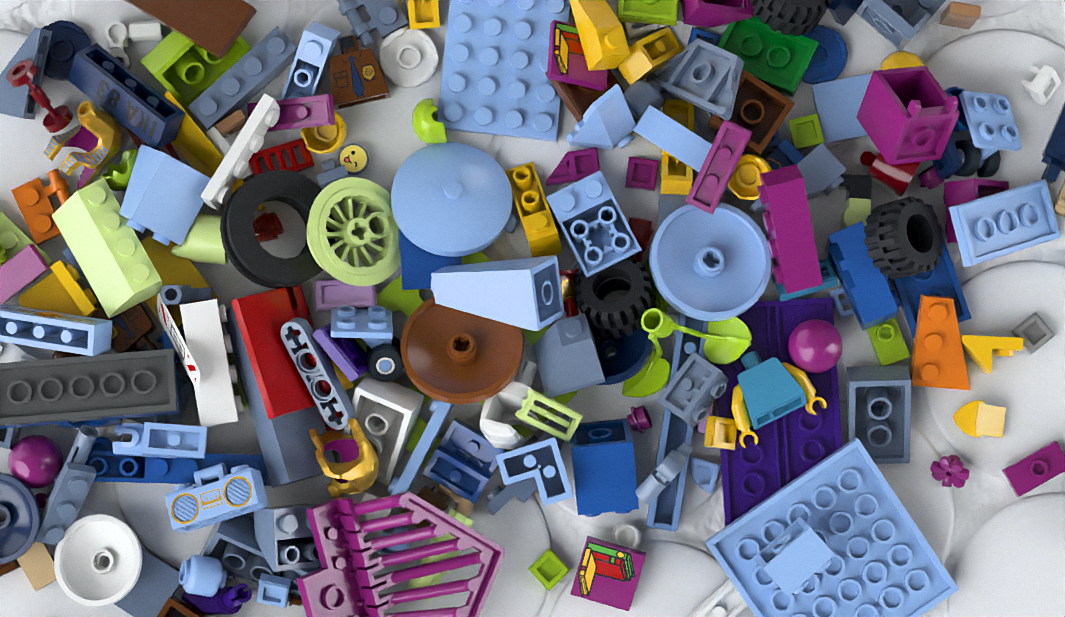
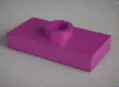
M1053 441L1003 469L1002 472L1016 497H1020L1065 471V455L1057 441Z

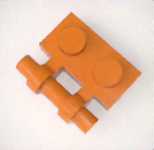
M58 169L47 173L51 184L47 187H44L40 178H36L11 190L38 246L62 235L52 218V214L56 211L50 197L57 194L61 205H63L71 195L68 191L70 186L66 178H62Z

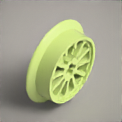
M349 177L332 182L318 194L309 213L306 235L309 250L314 260L324 271L337 280L349 285L371 286L389 278L400 265L399 227L392 214L391 195L389 192L370 180ZM340 201H342L343 213L337 205ZM352 201H353V202H356V203L358 204L357 209H356V211H355V213H354V216H353ZM365 209L371 213L363 216ZM330 213L332 214L335 221L328 217ZM369 222L376 224L377 232L373 233L370 230ZM326 226L335 232H327ZM334 238L336 240V242L332 245H329L328 239ZM380 239L379 246L374 244L373 242ZM340 246L339 253L336 256L334 250ZM366 249L376 255L374 260L371 259ZM347 254H348V263H347V262H344V260H345ZM358 257L360 258L364 267H359Z

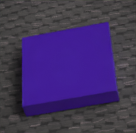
M331 323L320 327L312 334L351 382L369 373L367 353L354 338L331 337Z

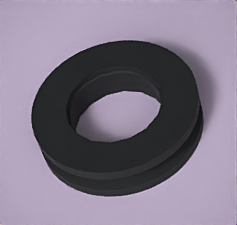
M271 170L254 176L235 190L223 209L220 224L222 244L234 267L250 281L274 289L292 288L319 274L323 269L314 260L309 250L307 236L305 246L298 256L286 259L279 258L262 248L255 237L253 220L255 212L262 203L276 200L287 203L294 208L304 221L305 229L307 230L312 204L323 189L314 181L299 173L288 170ZM330 213L328 217L335 221L332 214ZM326 226L327 232H335ZM334 238L328 239L329 245L335 243L336 240Z

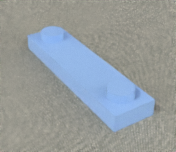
M434 399L430 410L434 413L400 477L395 475L387 491L391 495L410 491L454 404Z

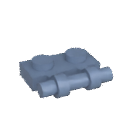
M337 0L340 5L338 7L342 16L347 17L353 27L351 32L356 36V39L361 41L364 48L374 44V40L370 35L374 30L377 29L384 39L391 33L409 25L396 0ZM363 6L371 17V20L363 22L357 12Z

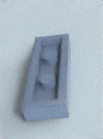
M65 462L41 513L40 529L35 542L58 545V542L64 538V532L74 523L97 475L95 467Z

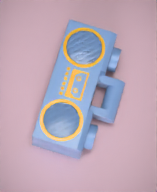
M224 463L195 471L194 479L196 486L192 485V483H183L174 487L175 492L165 494L172 530L181 533H187L269 507L261 471L249 468V465L233 467L231 474H228ZM219 477V481L206 485L205 481Z

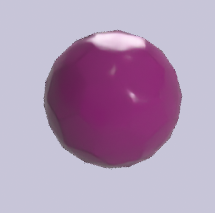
M810 319L795 327L789 336L788 350L790 358L798 368L805 372L819 374L827 371L836 365L842 355L843 344L841 336L837 329L825 320Z
M29 435L14 444L9 453L8 467L11 475L23 481L30 489L44 488L54 482L55 476L63 468V455L60 447L51 438L43 435Z

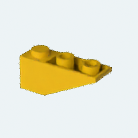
M533 162L505 170L504 172L511 185L512 197L532 257L552 256L563 252L558 231Z

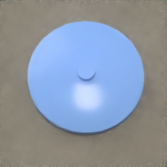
M438 143L414 152L399 167L392 184L391 209L399 229L416 246L436 255L449 257L466 256L485 249L502 234L512 209V189L502 167L484 151L462 143Z
M721 202L718 203L713 215L691 204L685 205L671 213L657 230L649 253L651 276L662 297L682 314L703 321L728 320L747 311L763 294L771 275V254L766 237L760 227L743 211Z

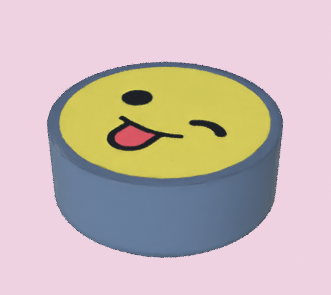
M348 144L341 149L338 161L340 166L345 165L348 174L358 175L368 167L369 156L361 145Z

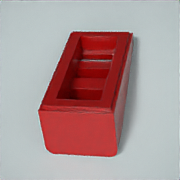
M303 138L260 150L257 153H253L249 159L253 176L263 173L259 163L263 159L268 171L275 170L270 158L275 155L280 170L297 173L315 166L311 152L306 148ZM299 147L304 160L303 163L299 164L293 150ZM286 151L292 163V166L289 167L286 166L282 155Z

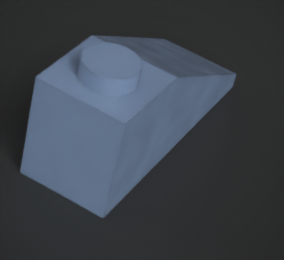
M34 28L0 74L1 114L35 120L38 103L29 93L30 88L26 84L20 87H12L6 79V75L15 64L29 59L37 68V72L31 81L34 85L41 87L52 31Z

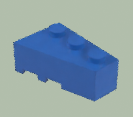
M860 221L828 235L825 252L832 263L860 327L864 331L895 318L900 301L896 292L893 289L890 290L886 281L887 276L881 274L880 268H875L873 259L869 258L868 248L864 242V238H866L864 224Z

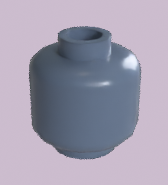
M639 79L633 82L623 93L636 124L648 105L660 111L665 103L661 95L662 87L652 79L647 81Z

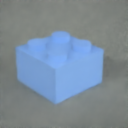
M799 517L758 553L754 559L782 591L789 596L792 593L797 594L802 591L808 584L807 579L815 572L821 573L827 569L832 563L831 558L835 554L815 531Z

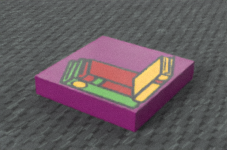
M553 20L550 24L547 78L603 91L607 87L608 69L589 71L576 25Z
M587 536L570 594L629 611L645 561L646 552Z

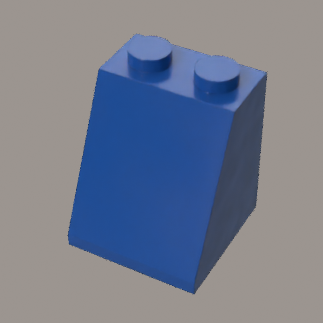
M628 418L579 423L570 439L578 516L596 517L607 512L625 514L639 509L638 497L635 493L637 480L634 446Z

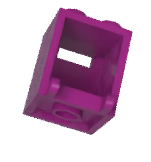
M926 66L873 71L856 118L887 164L895 165L941 159L960 112L957 109V97H948Z

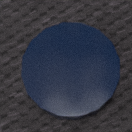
M60 20L41 28L52 31L44 74L54 80L67 81L76 52L91 46L92 43L87 33L73 22Z

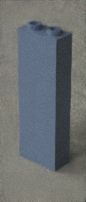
M233 306L226 309L228 322H225L227 333L231 336L233 354L272 488L325 474L317 461L315 454L317 448L309 433V430L313 428L316 429L320 436L326 432L318 407L314 406L268 419ZM332 449L323 453L328 462L336 463Z

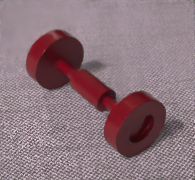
M29 59L18 62L8 71L6 75L8 82L12 87H20L26 84L30 88L29 93L41 108H46L49 112L43 119V125L50 133H56L64 129L72 121L73 113L66 105L53 109L50 105L51 100L39 85H34L31 81L37 72L36 66Z

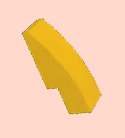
M664 99L663 113L694 133V105L685 100ZM662 149L660 194L689 195L693 182V168Z

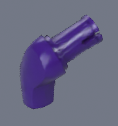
M239 583L235 587L226 586L223 589L219 588L212 597L188 594L184 591L181 599L203 615H230L237 613L241 609L242 604L251 599L252 591L251 589L244 591L243 589L247 588L248 585Z

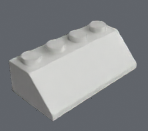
M218 299L180 305L186 345L201 372L199 393H197L194 387L200 424L202 427L238 421V414L244 413L241 395L235 396L233 383H238L236 365L229 364L228 353L233 352L230 334L224 335L222 323L228 322L225 304L219 305Z

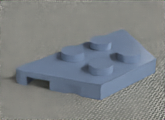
M697 38L686 46L683 52L676 54L668 60L670 66L657 76L652 72L646 78V80H654L664 91L729 121L732 116L744 61L733 53Z

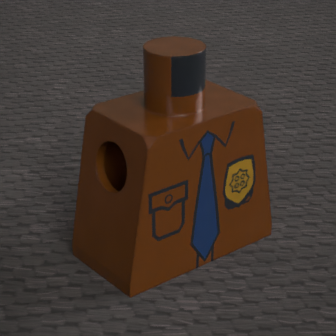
M355 35L338 39L342 55L330 58L331 93L333 95L335 111L391 98L371 48L359 50Z
M142 303L110 319L103 307L91 316L92 318L112 321L111 348L118 353H126L133 350L136 352L158 350L148 338L157 327Z

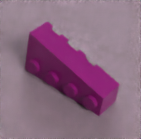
M795 164L761 173V186H757L761 204L765 206L763 221L769 234L768 247L772 257L776 283H782L787 294L823 285L805 183L800 170Z

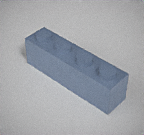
M277 26L188 106L189 110L208 130L213 126L215 127L217 123L245 106L294 61L298 48Z

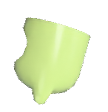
M197 214L182 245L177 244L172 247L171 253L177 257L187 258L195 262L228 265L229 258L224 250L220 232L222 215Z

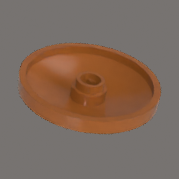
M435 296L421 304L409 317L403 329L400 343L402 362L412 383L429 397L450 404L477 403L502 391L517 374L524 351L521 327L436 304Z

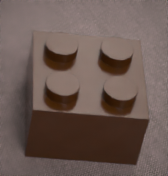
M743 70L741 73L730 121L753 131L744 150L750 154L760 156L795 103L746 70ZM713 114L708 126L719 132L724 119Z

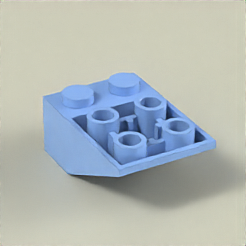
M601 171L546 197L549 209L586 277L642 251Z

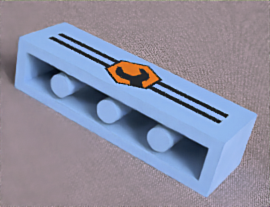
M8 304L0 305L1 342L88 356L111 351V320Z

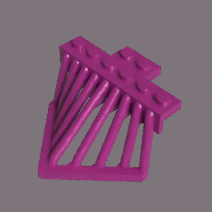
M401 492L396 495L354 503L353 498L335 497L306 509L322 568L296 579L307 617H479L505 556V549L411 492ZM394 507H405L411 511L361 522L358 520L361 514ZM424 519L433 524L376 538L363 539L369 532L408 524H418ZM446 533L456 537L455 539L372 558L368 557L369 554L382 548L433 537H442ZM470 547L478 550V552L373 576L374 572L395 564L457 550L462 551ZM482 564L478 575L469 579L378 594L379 591L399 582L470 565ZM470 591L466 604L463 606L383 613L384 610L400 603Z

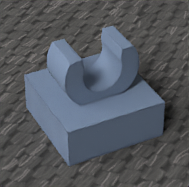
M333 158L321 162L324 173L316 175L322 189L334 181L349 178L345 165L336 168Z

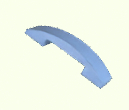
M648 105L633 131L697 172L700 171L712 146L711 143L651 105ZM727 185L726 190L734 194Z

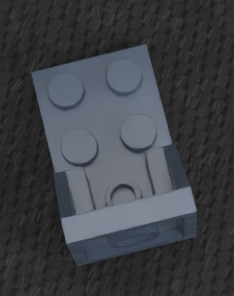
M863 0L855 13L894 47L902 51L946 0Z

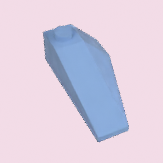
M618 84L592 103L583 115L584 118L575 125L577 132L574 130L570 132L566 137V142L569 146L597 147V149L613 150L617 146L622 149L634 140L635 137L632 134L635 132L633 131L635 122Z

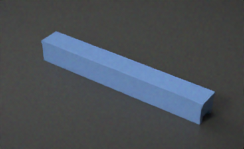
M679 312L678 325L708 333L707 324L709 321L694 319ZM676 330L671 359V374L668 384L692 352H695L704 359L703 347L706 339ZM665 407L654 470L672 450L676 451L684 441L691 447L693 428ZM689 455L686 458L687 463L684 468L649 504L645 527L674 532L678 530Z

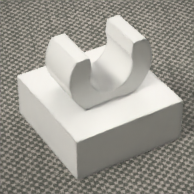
M1046 64L1043 65L1041 70L1038 67L1031 66L1030 71L1036 77L1032 82L1022 79L1021 84L1026 91L1030 92L1035 102L1045 106L1061 84V81L1054 68Z

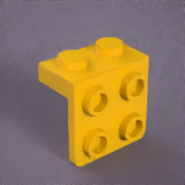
M61 260L50 266L53 271L51 274L19 297L21 306L85 317H91L99 310V307L96 305L99 302L98 298L89 287L87 289L83 287L79 281L82 276L72 263L67 264Z

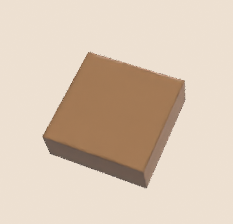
M238 109L217 123L215 127L223 138H228L243 128L248 119L241 109Z

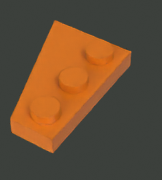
M920 295L910 367L912 386L970 391L954 299L952 297Z

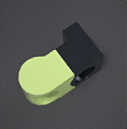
M842 174L841 177L844 181L838 186V189L846 190V210L841 215V225L843 228L862 221L864 226H866L867 216L871 213L872 176Z

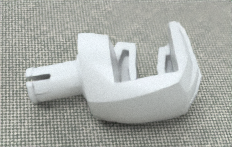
M522 360L514 380L502 391L486 399L484 402L479 425L485 438L495 448L514 450L525 443L523 436L518 434L511 427L512 425L520 424L535 432L538 429L515 416L517 410L522 408L521 403L523 399H527V392L531 388L535 374L538 371V366L531 361H528L526 366V360ZM535 399L533 404L538 406L540 401ZM529 410L528 415L538 419L534 411Z

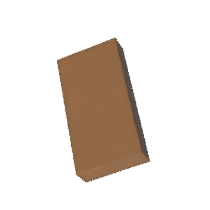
M953 1L942 12L939 24L969 30L980 18L982 7Z

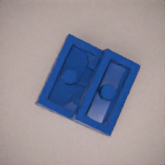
M455 417L422 474L475 504L498 466L496 455L505 453L507 449L495 448L488 442L482 432Z

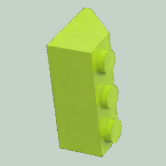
M172 31L140 62L190 112L188 106L252 48L239 35L221 60L177 32Z

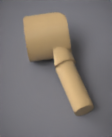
M439 484L437 487L453 501L458 502L454 510L469 518L474 508L473 503Z

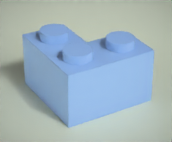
M555 437L496 455L505 486L535 477L543 506L574 497Z

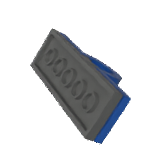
M174 349L0 363V429L50 424L79 429L82 425L100 428L116 425V423L122 421V418L180 414L177 354Z

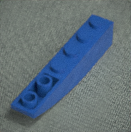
M90 451L85 465L95 467L97 475L93 482L196 484L194 479L195 471L220 463L225 464L228 474H231L233 467L249 465V468L261 471L264 486H271L263 455L205 454V459L183 457L174 459L116 455L113 451ZM219 477L205 482L206 484H210L219 481Z

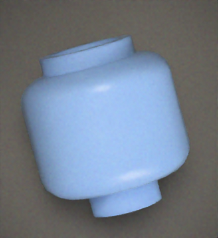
M192 555L188 561L184 560L179 572V584L183 585L186 593L205 597H212L219 588L223 589L227 578V572L222 570V563L218 558L203 555Z

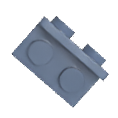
M692 352L656 401L682 419L688 426L694 428L697 423L705 419L708 414V408L714 400L723 395L729 379L720 369L695 352Z

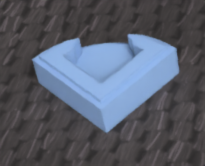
M691 457L690 471L694 481L701 489L713 494L721 464Z

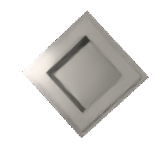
M1034 312L1011 331L1015 337L1023 338V347L1029 355L1033 354L1055 336L1037 312Z

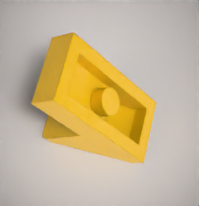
M976 335L960 336L963 350L985 374L992 372L993 351H996L995 356L1014 357V352L1023 350V338Z

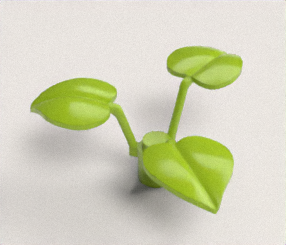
M647 259L644 267L648 271L656 295V308L648 309L642 315L641 325L645 331L650 333L648 339L652 340L656 352L652 350L646 365L636 375L624 381L622 395L632 398L647 397L659 392L667 384L671 374V365L667 360L660 358L663 351L658 342V337H667L673 330H678L706 339L703 347L706 357L716 364L724 365L737 360L751 345L752 335L748 326L739 318L734 317L723 321H709L707 324L708 333H703L674 323L672 317L666 314L668 311L667 307L671 305L656 288L650 272L649 259Z

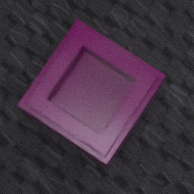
M629 157L625 188L655 191L659 160Z

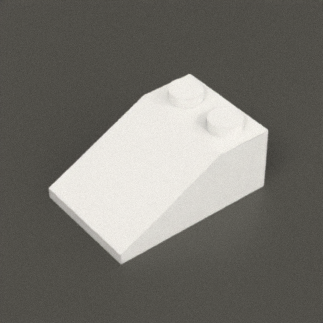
M368 373L356 387L352 400L355 410L354 419L360 424L378 456L379 467L375 480L390 485L417 422L425 395L392 381H378ZM348 424L344 427L343 434L353 436ZM337 452L335 457L336 463L341 462V454Z

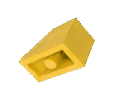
M666 27L635 42L629 47L630 55L618 66V69L631 85L639 79L647 78L652 72L654 73L668 64V60L685 49L670 28Z

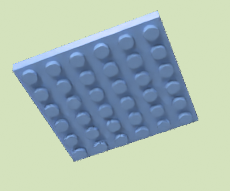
M854 438L704 541L755 617H920L959 590L858 438ZM801 517L835 555L831 558L832 563L827 569L821 573L815 572L807 579L808 584L802 591L787 596L754 557L795 520Z

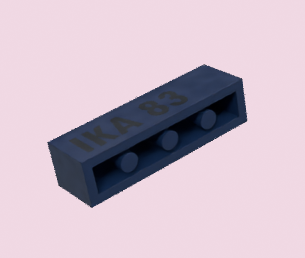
M97 43L76 52L68 77L70 83L153 149L158 150L176 140L185 115L181 109Z

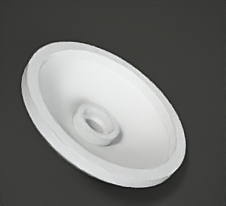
M103 514L89 515L74 522L64 532V538L58 542L54 556L55 575L61 589L75 602L91 607L108 606L124 598L135 586L142 568V549L135 532L124 521ZM108 557L110 564L105 568L103 562Z

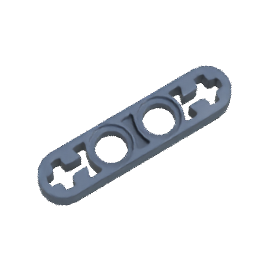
M293 318L281 328L282 341L327 425L336 430L343 429L348 425L347 419L355 417L354 407L323 348L312 336L314 331L311 325L303 318ZM299 329L301 334L294 336L292 331ZM307 343V346L300 350L299 346ZM305 353H311L316 357V367H311L305 362ZM320 380H325L330 384V394H325L320 390ZM335 397L337 401L329 404L328 401ZM342 411L344 416L337 417L335 415V412Z

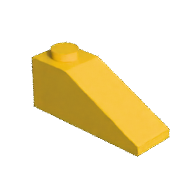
M569 0L588 70L616 69L630 55L623 26L606 0Z

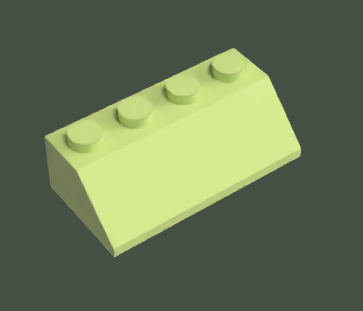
M102 178L76 191L52 214V218L110 319L157 295L158 292H161L163 285L159 274L133 228L126 225L128 219L119 214L121 207L106 180Z

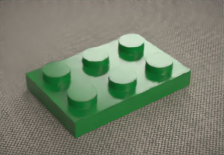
M754 15L749 19L729 23L717 47L739 56L744 61L742 72L746 70L774 90L794 97L819 48V42L803 35L793 36L792 33H789L787 36L781 34L779 30L775 32L770 29L771 26L768 24L764 25L760 21L761 18Z

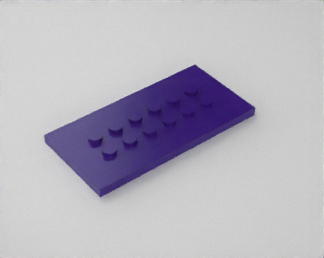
M833 297L793 299L782 302L780 300L757 301L747 311L736 316L748 326L752 335V341L745 352L732 363L724 365L714 363V366L720 369L729 379L725 392L721 397L717 398L718 417L734 419L731 410L733 389L739 384L737 376L746 371L741 358L749 352L756 351L762 362L776 357L781 363L787 362L797 367L790 358L788 350L789 336L795 327L810 319L825 320L834 326ZM837 363L831 369L819 374L805 372L816 390L815 396L823 398L827 404L824 409L817 400L814 401L812 408L817 415L807 412L804 405L756 430L751 426L750 430H753L758 437L757 445L754 442V436L746 435L743 438L746 448L742 447L739 442L741 430L737 429L735 450L720 448L724 527L842 447Z

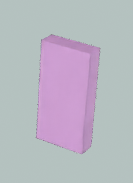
M337 279L315 280L316 311H331L332 308L342 305H350L355 307V309H368L371 306H377V284L354 286Z

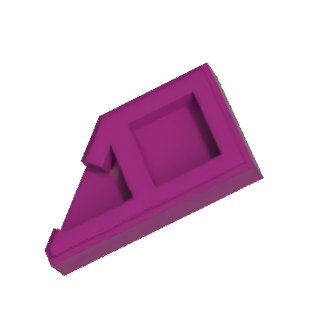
M597 147L567 152L546 180V187L578 182L601 171Z

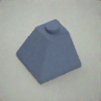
M585 313L556 321L533 345L545 396L553 398L605 382L593 333Z

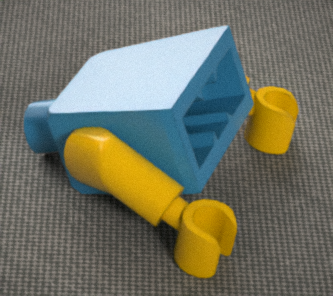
M756 351L749 352L741 358L746 371L737 376L739 384L733 389L731 410L737 429L741 430L739 442L742 447L746 448L743 442V438L746 435L754 436L755 444L757 445L758 443L756 433L750 430L751 426L756 430L804 405L807 412L817 415L812 408L816 400L822 408H826V401L821 397L815 396L816 390L803 370L787 362L781 363L776 357L762 362Z

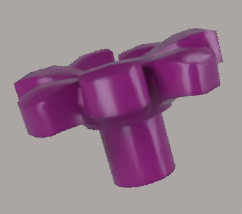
M956 455L942 456L939 462L933 461L930 467L932 477L935 480L940 481L943 479V487H952L953 484L956 488H962L970 474L968 469L963 468L964 464L960 462V458Z

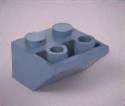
M305 503L274 506L254 511L255 540L273 572L321 567L306 512L307 508L317 504Z

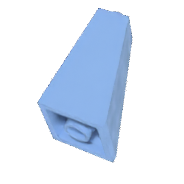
M557 255L445 266L431 273V290L434 293L436 304L532 331H538L565 315Z

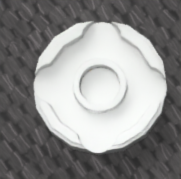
M401 28L391 33L383 41L379 53L380 67L385 77L394 85L403 88H416L427 83L435 74L439 63L438 49L433 39L424 31Z

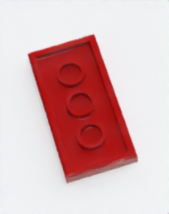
M283 287L231 301L268 419L317 406L281 338L282 326L295 318L286 288ZM299 329L292 331L294 336L300 335ZM304 344L299 346L300 350L304 348ZM305 353V362L310 366L307 353Z

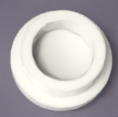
M622 522L613 529L611 540L612 543L636 550L641 543L642 534L635 524Z

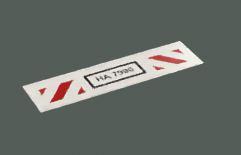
M158 292L156 314L197 393H199L201 372Z

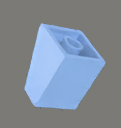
M141 144L119 214L129 219L126 225L142 233L145 228L154 232L152 238L168 246L170 241L181 246L204 203L200 196L211 178L166 153Z

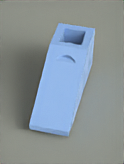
M315 21L304 30L281 99L317 95L341 32Z

